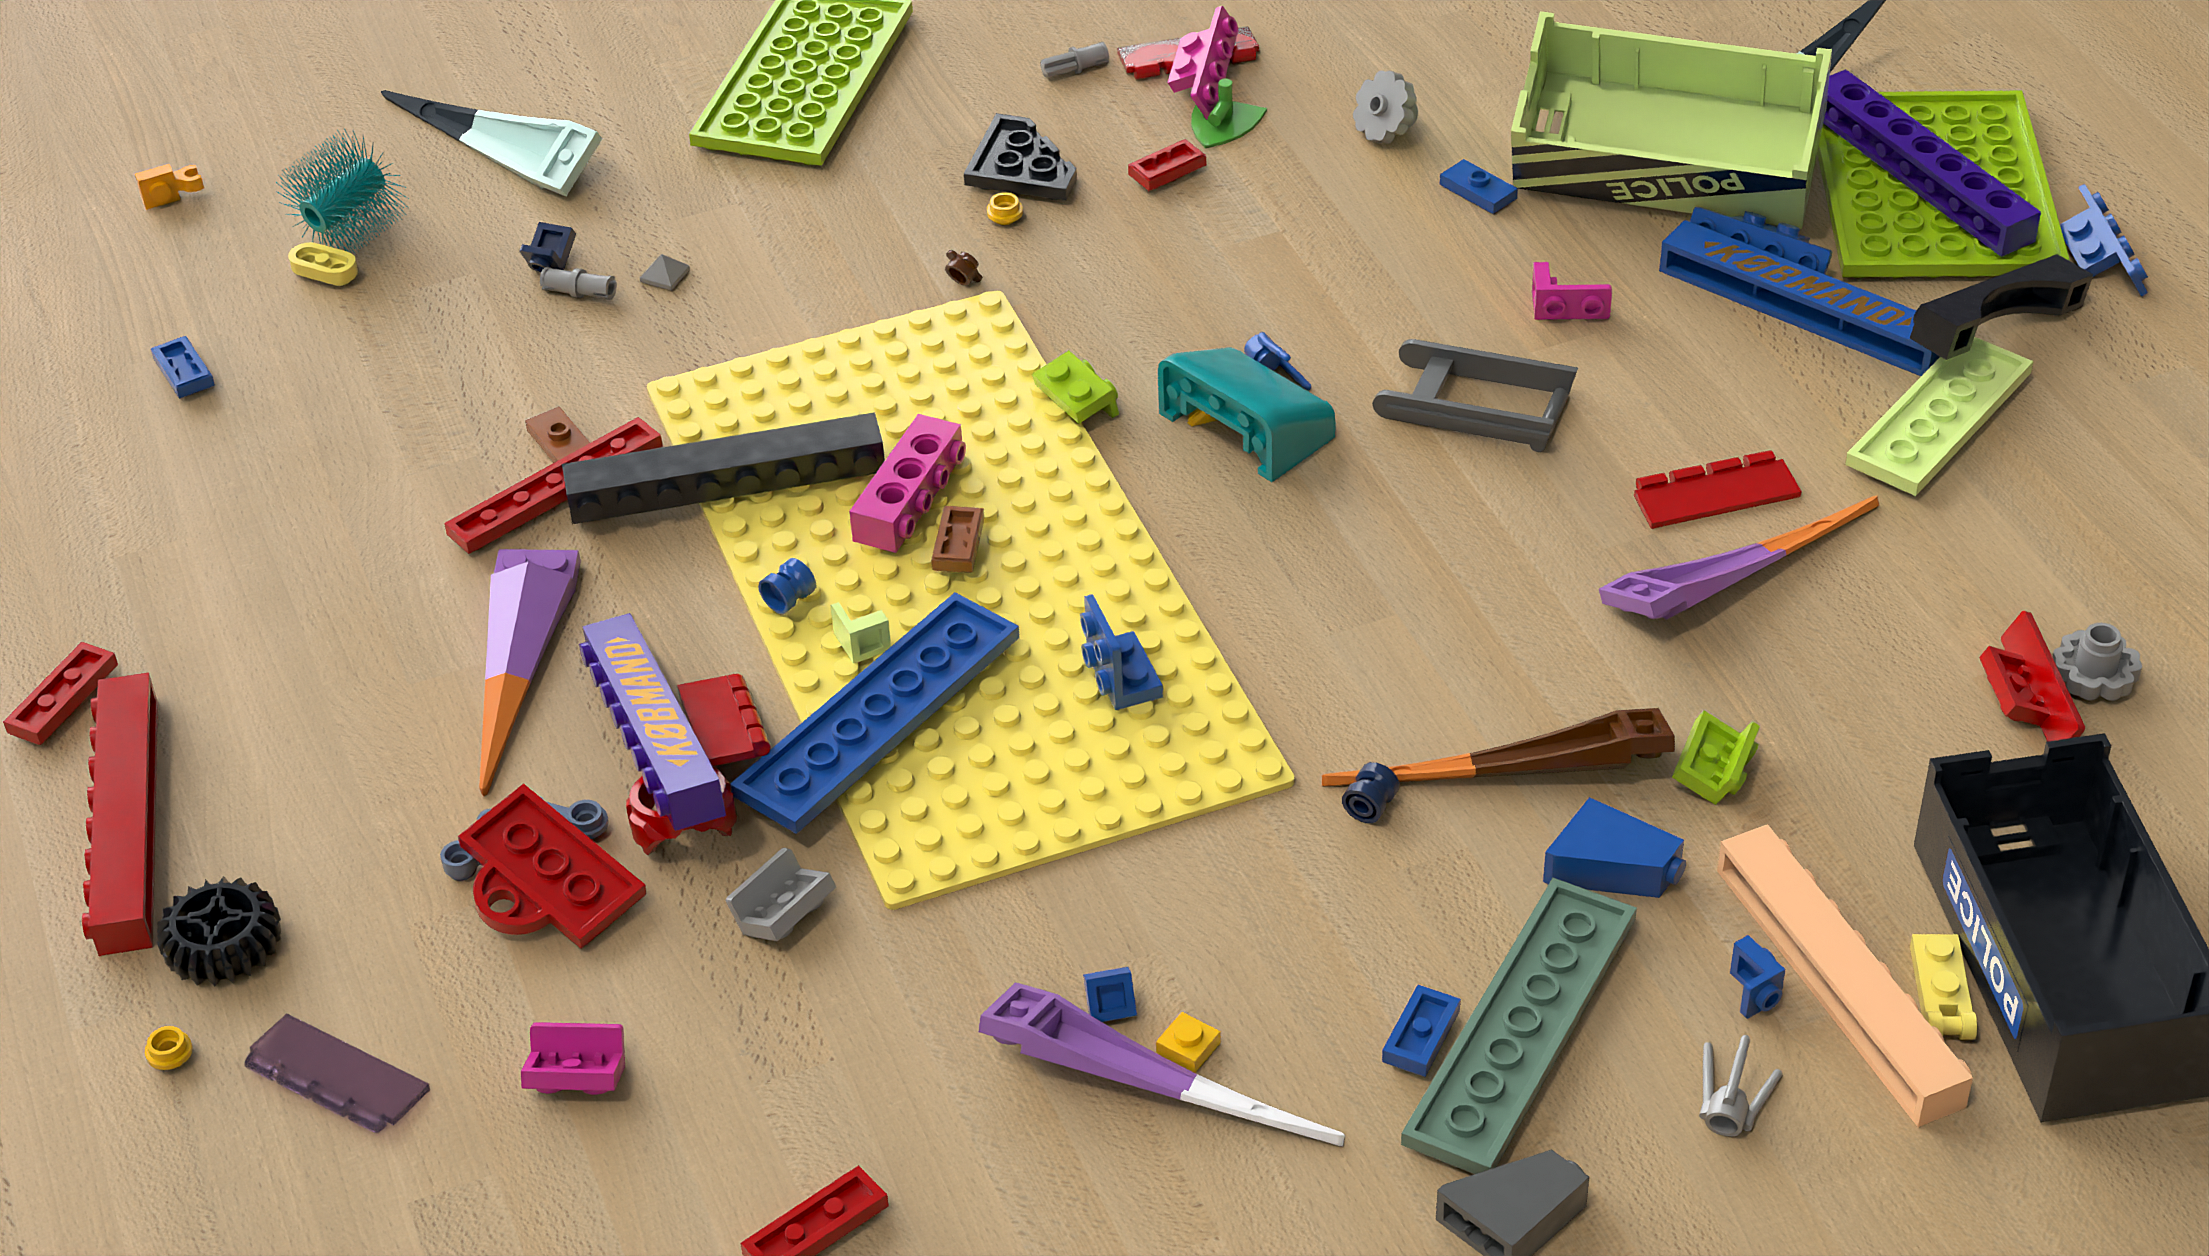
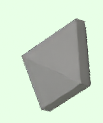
M661 254L641 275L640 282L672 291L689 272L690 266Z

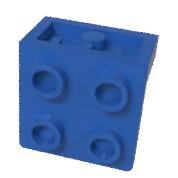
M1094 595L1084 596L1085 612L1080 613V624L1086 637V643L1081 645V651L1087 668L1093 667L1095 670L1096 683L1102 696L1108 695L1115 710L1163 698V685L1135 632L1131 631L1115 636Z

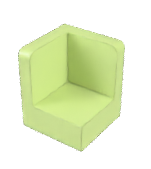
M839 602L830 605L834 634L853 664L882 654L891 647L889 622L882 610L851 621Z

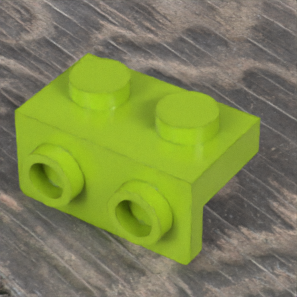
M1069 350L1032 374L1035 385L1078 424L1101 409L1111 418L1119 415L1116 402L1118 392L1114 385L1108 379L1102 380L1087 360L1083 359L1081 361Z
M1704 710L1695 719L1672 778L1714 805L1728 792L1732 795L1736 794L1747 777V773L1743 771V768L1750 762L1758 749L1759 744L1754 740L1760 725L1752 721L1739 733Z

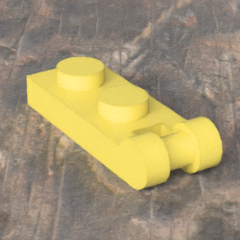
M1912 934L1910 950L1921 1014L1931 1026H1935L1941 1032L1942 1036L1958 1035L1960 1040H1975L1977 1036V1018L1972 1010L1959 935Z

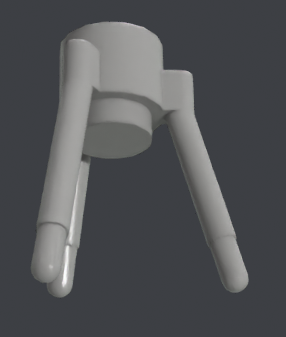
M1743 1035L1740 1039L1728 1085L1720 1087L1715 1093L1713 1046L1710 1042H1706L1703 1046V1104L1699 1117L1705 1120L1706 1126L1711 1131L1722 1136H1737L1742 1132V1129L1751 1131L1755 1116L1782 1077L1781 1070H1774L1752 1103L1748 1104L1745 1092L1738 1088L1750 1044V1037L1748 1035Z

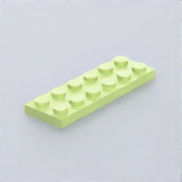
M1974 337L1970 351L1948 360L1940 357L1847 452L1845 465L1916 496L2031 374L2033 361Z

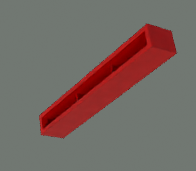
M149 672L98 680L97 697L91 698V711L96 726L90 727V742L95 756L88 758V766L94 786L87 788V799L93 816L86 818V831L91 848L85 849L84 856L90 880L83 882V892L89 912L82 914V927L86 940L93 939L98 956L153 948L158 700Z

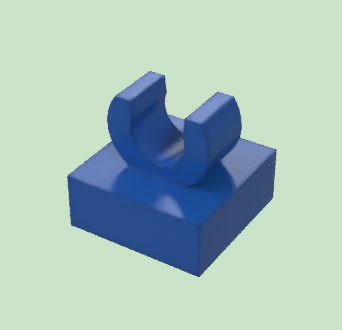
M1129 967L1083 974L1089 1015L1101 1022L1137 1016L1132 974Z

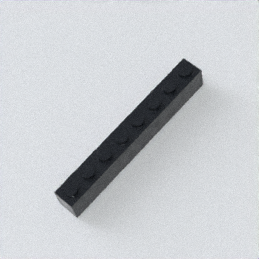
M873 412L562 464L572 524L876 474L884 463L885 458L876 414Z

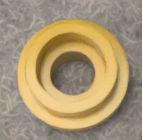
M1004 192L994 195L987 206L988 218L1000 225L1012 224L1020 219L1023 214L1022 204L1019 202L1018 197L1012 193Z
M164 1026L152 1032L148 1037L145 1057L153 1068L170 1070L181 1066L190 1058L193 1046L189 1036L179 1028Z

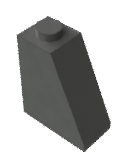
M1548 1150L1442 1185L1437 1190L1436 1221L1483 1256H1533L1587 1206L1589 1176L1575 1162L1564 1159L1553 1150Z

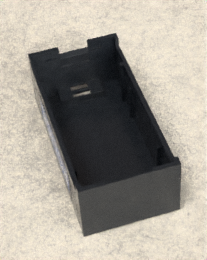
M2105 733L2047 741L2042 755L1991 762L1992 755L1989 750L1930 758L1914 840L1915 850L1953 933L1959 935L1964 957L2041 1123L2209 1097V948L2109 760L2111 744ZM2023 825L2026 832L1994 836L1991 829ZM2030 840L2033 844L2030 847L2003 851L1998 846Z

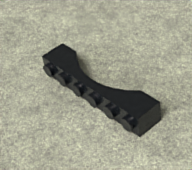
M2058 254L1921 304L1913 317L1914 326L1910 339L1948 360L1970 351L1978 326L1990 319L2021 313L2061 316L2081 308L2094 274Z

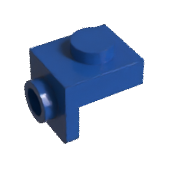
M1749 935L1734 943L1730 974L1744 986L1740 1013L1747 1019L1760 1011H1769L1778 1004L1783 994L1782 989L1786 970L1776 961L1768 949L1762 948Z

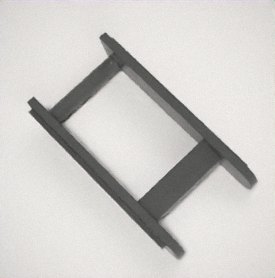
M1408 339L1402 343L1399 349V358L1409 367L1424 370L1413 394L1382 390L1376 394L1372 406L1374 411L1385 419L1528 444L1533 451L1542 452L1570 394L1578 367ZM1449 374L1553 392L1542 417L1437 399Z

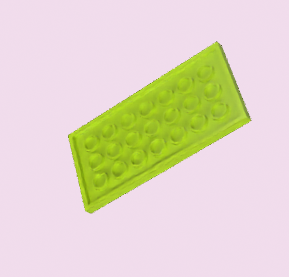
M775 0L690 131V146L822 166L913 13L912 0Z

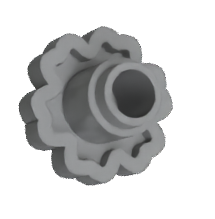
M1378 71L1374 81L1370 79L1365 80L1361 89L1356 94V101L1359 106L1353 112V119L1357 131L1365 133L1366 139L1369 141L1389 144L1393 141L1395 134L1403 135L1417 120L1418 107L1415 104L1417 97L1414 93V86L1412 83L1404 81L1402 74L1394 71Z
M2094 623L2085 631L2077 630L2073 634L2063 636L2060 647L2054 650L2052 656L2064 682H2067L2066 687L2069 693L2080 695V697L2086 700H2094L2101 695L2107 700L2114 701L2121 696L2129 695L2132 691L2133 683L2139 680L2142 670L2140 653L2135 649L2126 648V640L2121 637L2120 631L2107 623Z

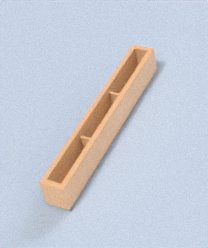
M1768 824L1721 841L1717 869L1719 875L1916 1126H1923L1967 1108L1973 1077L1967 1064L1953 1054L1945 1044L1941 1032L1935 1026H1931L1919 1012L1912 996L1904 993L1893 980L1886 964L1876 959L1866 946L1860 932L1850 927L1842 917L1837 904L1825 896L1816 885L1812 873L1808 869H1803L1792 855L1787 842L1779 839Z

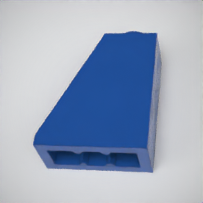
M1589 797L1546 850L1543 882L1549 885L1552 878H1556L1586 890L1660 898L1670 883L1676 885L1680 881L1685 871L1686 860L1682 859L1684 839Z

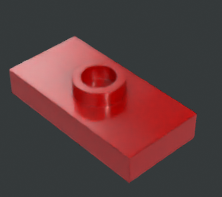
M1183 139L1128 164V175L1145 189L1151 191L1206 166V154L1188 140Z

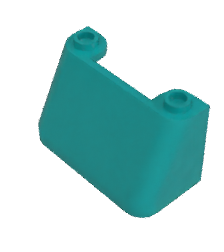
M1227 347L1173 353L1158 364L1159 414L1174 422L1181 416H1187L1199 408L1242 434L1243 450L1247 453L1254 451L1258 455L1262 463L1258 467V474L1270 482L1278 479L1335 438V412L1327 401L1315 396L1237 349Z

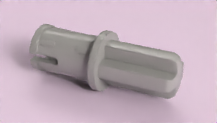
M1104 42L1078 49L1070 47L1068 53L1042 59L1040 66L1044 77H1051L1070 71L1080 74L1083 69L1109 63V52Z

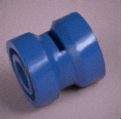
M790 558L780 565L777 574L771 573L759 582L758 588L764 602L776 613L784 614L795 606L798 598L804 599L815 591L816 580L813 573L802 561L797 558Z

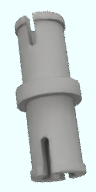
M545 267L540 275V286H543L542 290L565 292L574 298H582L584 295L611 300L615 296L617 282L614 280V276L588 274L586 270L575 268L573 271Z

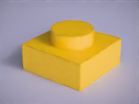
M1181 1012L1156 1041V1053L1196 1073L1220 1045L1221 1031Z

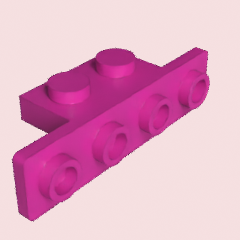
M1223 6L1215 9L1210 29L1198 33L1191 32L1180 39L1167 82L1174 93L1193 87L1191 98L1206 120H1208L1209 114L1219 101L1218 82L1226 78L1239 32L1236 20L1228 14Z

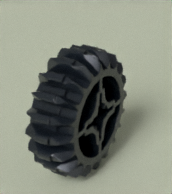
M223 876L218 883L210 884L205 879L203 887L195 889L188 886L186 896H173V906L163 908L162 920L157 922V937L159 940L157 945L160 954L163 955L165 964L171 971H176L181 980L191 978L198 986L208 979L214 987L221 979L227 978L234 983L235 976L242 973L251 976L254 965L266 966V956L276 953V942L281 940L279 923L281 918L278 908L275 907L268 891H262L256 882L247 885L242 877H240L233 883H230Z

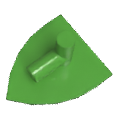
M1221 79L1218 82L1219 101L1209 114L1208 120H1206L1197 105H1195L1191 116V127L1196 139L1205 149L1236 140L1253 130L1267 112V108L1233 101L1232 81L1230 79Z

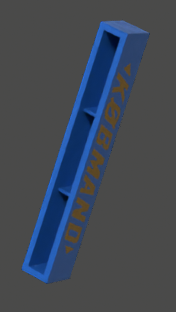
M1684 220L1662 241L1659 271L1919 376H1922L1940 358L1939 355L1910 339L1914 326L1913 317L1916 312L1912 308L1687 220Z

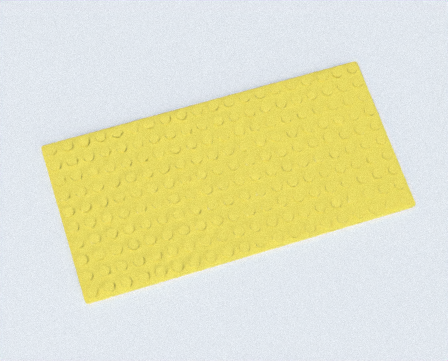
M1002 291L984 292L981 295L958 301H950L943 305L916 310L909 314L879 320L875 323L852 329H844L830 335L810 338L796 344L735 358L728 362L701 367L694 371L671 377H663L647 385L648 395L672 446L875 412L883 441L884 458L886 460L918 414L961 424L962 441L966 443V453L960 465L956 464L949 475L945 488L939 489L932 500L929 511L926 514H922L915 525L912 536L909 539H905L896 553L852 541L849 511L875 474L699 503L800 723L806 720L882 655L879 654L863 661L852 663L834 634L830 606L839 602L851 621L882 610L889 622L891 646L954 592L1019 626L1020 638L836 799L883 903L890 910H896L1288 789L1294 785L1293 772L1082 422L1078 424L1035 385L1032 374L1047 364ZM944 506L984 508L985 519L973 573L932 570L931 559ZM797 558L813 573L816 580V589L806 598H798L795 606L784 614L776 613L762 599L758 588L759 582L771 573L777 574L780 565L788 559ZM1094 595L1115 636L1131 631L1135 632L1163 685V698L1115 710L1108 695L1102 696L1096 683L1095 670L1093 667L1087 668L1081 651V645L1086 643V637L1080 624V613L1085 612L1084 596Z

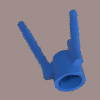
M1260 332L1247 341L1244 347L1245 355L1273 371L1278 366H1281L1304 389H1311V384L1288 362L1291 359L1290 355L1275 344L1265 332Z

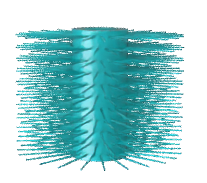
M332 140V143H329L333 152H331L329 147H326L325 154L323 153L321 159L319 156L317 157L318 162L324 166L326 171L322 169V166H319L315 159L312 161L313 164H310V167L307 164V168L304 167L302 172L298 171L299 175L296 171L294 172L303 186L297 182L294 175L292 179L298 186L294 185L290 179L288 180L298 192L293 191L296 195L295 197L300 199H296L300 205H284L300 210L301 214L285 215H302L304 220L298 224L305 221L308 224L306 231L309 226L313 229L312 242L315 231H317L319 241V232L322 235L323 245L325 233L330 247H333L334 241L337 248L340 249L334 239L335 237L339 241L340 246L342 245L346 251L347 248L341 243L338 236L345 241L349 248L352 246L351 243H354L353 239L357 243L358 240L356 238L362 237L364 231L366 234H369L367 230L370 231L373 227L376 230L374 222L378 226V222L381 221L382 217L386 221L387 218L383 214H386L388 217V212L391 216H394L393 213H390L391 209L387 207L383 199L391 205L392 202L386 196L394 203L396 201L388 194L391 193L395 198L397 197L394 195L395 193L389 191L384 186L386 184L401 185L385 180L384 176L401 175L382 173L381 170L387 166L379 169L377 166L378 161L376 164L373 162V145L371 157L368 159L366 148V158H364L363 142L360 157L355 142L354 144L352 143V149L350 148L351 153L346 149L345 143L344 145L342 142L340 143L342 149L344 148L347 152V156L344 150L342 152L339 145L337 147L334 145ZM337 149L341 151V156L338 154ZM328 154H330L331 157H334L337 163H335L333 161V158L331 159ZM303 177L305 178L304 180H306L307 184L302 181ZM284 181V183L287 185L286 187H288L290 190H292V189L290 188V186L288 185V183H286V182ZM381 203L387 207L388 211L382 207ZM391 205V207L394 209L395 212L397 211L399 214H401L397 209H395V208ZM349 228L352 229V232L354 231V232L356 233V235H357L356 238L354 237V236H355L354 233L352 234V233L350 232ZM344 235L348 238L350 244L344 239Z

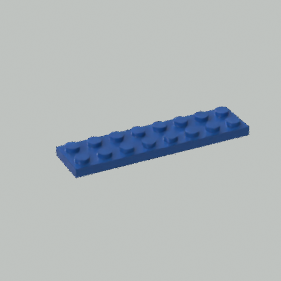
M954 592L770 749L767 755L762 756L730 784L733 797L797 834L1020 638L1019 626Z

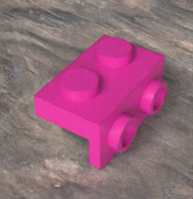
M534 1022L530 1027L531 1052L521 1070V1088L536 1089L538 1092L546 1094L556 1093L561 1090H583L584 1093L591 1095L615 1091L625 1069L623 1026L621 1024Z

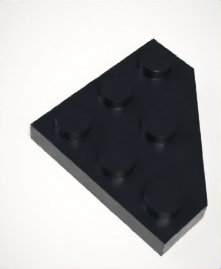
M996 113L964 172V185L979 187L984 190L992 189L1012 192L1017 195L1039 196L1051 200L1067 201L1077 181L1076 167L1070 161L1065 162L1060 157V150L1047 136L1042 137L1037 132L1036 124L1030 118Z

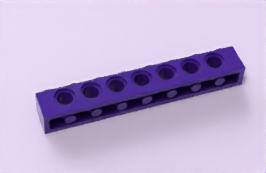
M1845 69L1829 76L1827 106L1823 122L1826 126L1999 256H2005L2036 242L2041 211Z

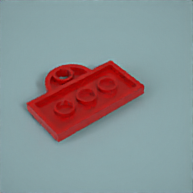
M524 783L458 835L459 846L483 865L473 884V896L477 913L486 925L501 933L511 935L528 934L538 931L551 923L582 949L646 895V885ZM502 899L510 900L514 903L513 907L506 912H495L490 908L494 902Z

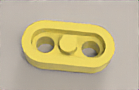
M308 242L295 246L288 254L292 271L303 277L335 286H343L348 284L358 274L355 256L344 250Z

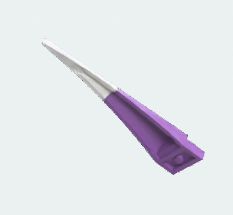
M1015 982L980 1016L978 1032L993 1036L997 1042L1002 1044H1021V1054L1343 1147L1345 1135L1342 1132L1271 1107L1204 1078L1127 1038L1058 994Z

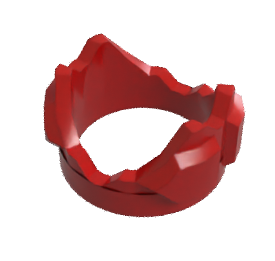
M713 767L720 781L726 816L676 831L667 815L660 817L658 811L652 810L655 805L653 793H648L643 776L634 783L626 800V809L633 839L642 847L646 855L655 852L659 843L665 839H676L684 830L695 829L705 832L709 829H715L722 836L732 835V827L737 821L733 793H731L730 783L718 769Z

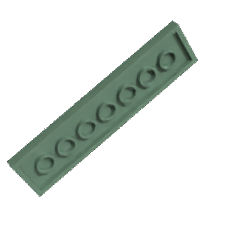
M1552 878L1401 1133L1402 1146L1473 1174L1497 1167L1634 924L1637 907Z

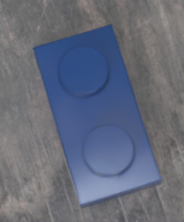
M1417 985L1382 1050V1062L1426 1077L1460 1012L1461 999Z

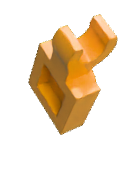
M170 164L135 173L142 203L146 210L181 200L178 191L197 192L204 189L202 177L198 175L196 165H189L173 172Z

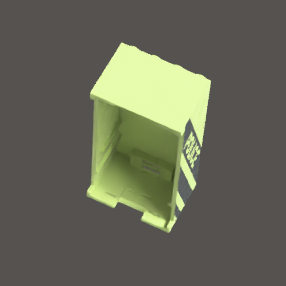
M1540 11L1530 50L1531 60L1524 89L1520 91L1511 128L1513 186L1524 190L1693 213L1695 207H1702L1730 217L1744 216L1745 211L1765 216L1766 224L1778 226L1779 223H1786L1802 229L1826 112L1832 49L1817 48L1816 56L1559 23L1555 22L1554 13ZM1540 109L1549 110L1544 132L1535 131ZM1555 111L1563 112L1559 134L1550 133Z

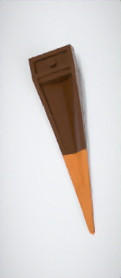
M1659 708L1615 710L1579 724L1507 745L1388 768L1395 773L1399 782L1624 769L1631 763V754H1636L1640 758L1653 759L1662 756V753L1675 752V735ZM1360 770L1323 774L1322 786L1350 785L1355 782V778Z

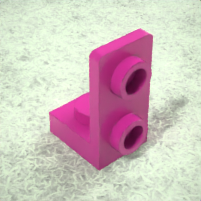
M1533 262L1532 301L1534 319H1608L1611 312L1612 286L1609 284L1557 285V277H1550L1549 262Z

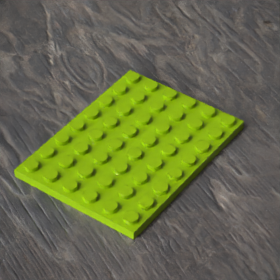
M2022 90L1878 92L2041 211L2036 242L2002 257L1823 123L1817 155L1842 277L1900 278L1927 276L1937 278L1940 276H1999L2056 254L2070 261Z

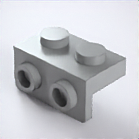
M782 848L726 898V903L743 935L778 941L788 936L793 931L794 925L807 913L819 908L823 903V899L836 888V885L830 873L802 869L792 850Z

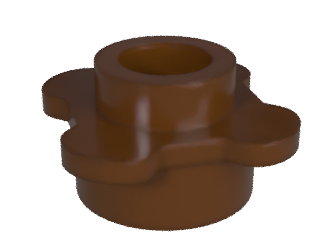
M949 250L946 253L950 261L946 265L945 271L952 280L964 286H968L972 280L975 282L982 280L983 277L977 270L979 266L978 261L972 255L966 252L957 254L953 250Z

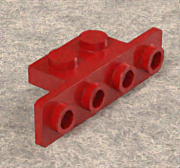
M2022 611L2001 636V642L2005 650L1988 646L1979 657L1987 674V679L1999 700L2000 708L2005 716L2013 721H2023L2040 726L2047 741L2080 737L2085 731V725L2032 613Z

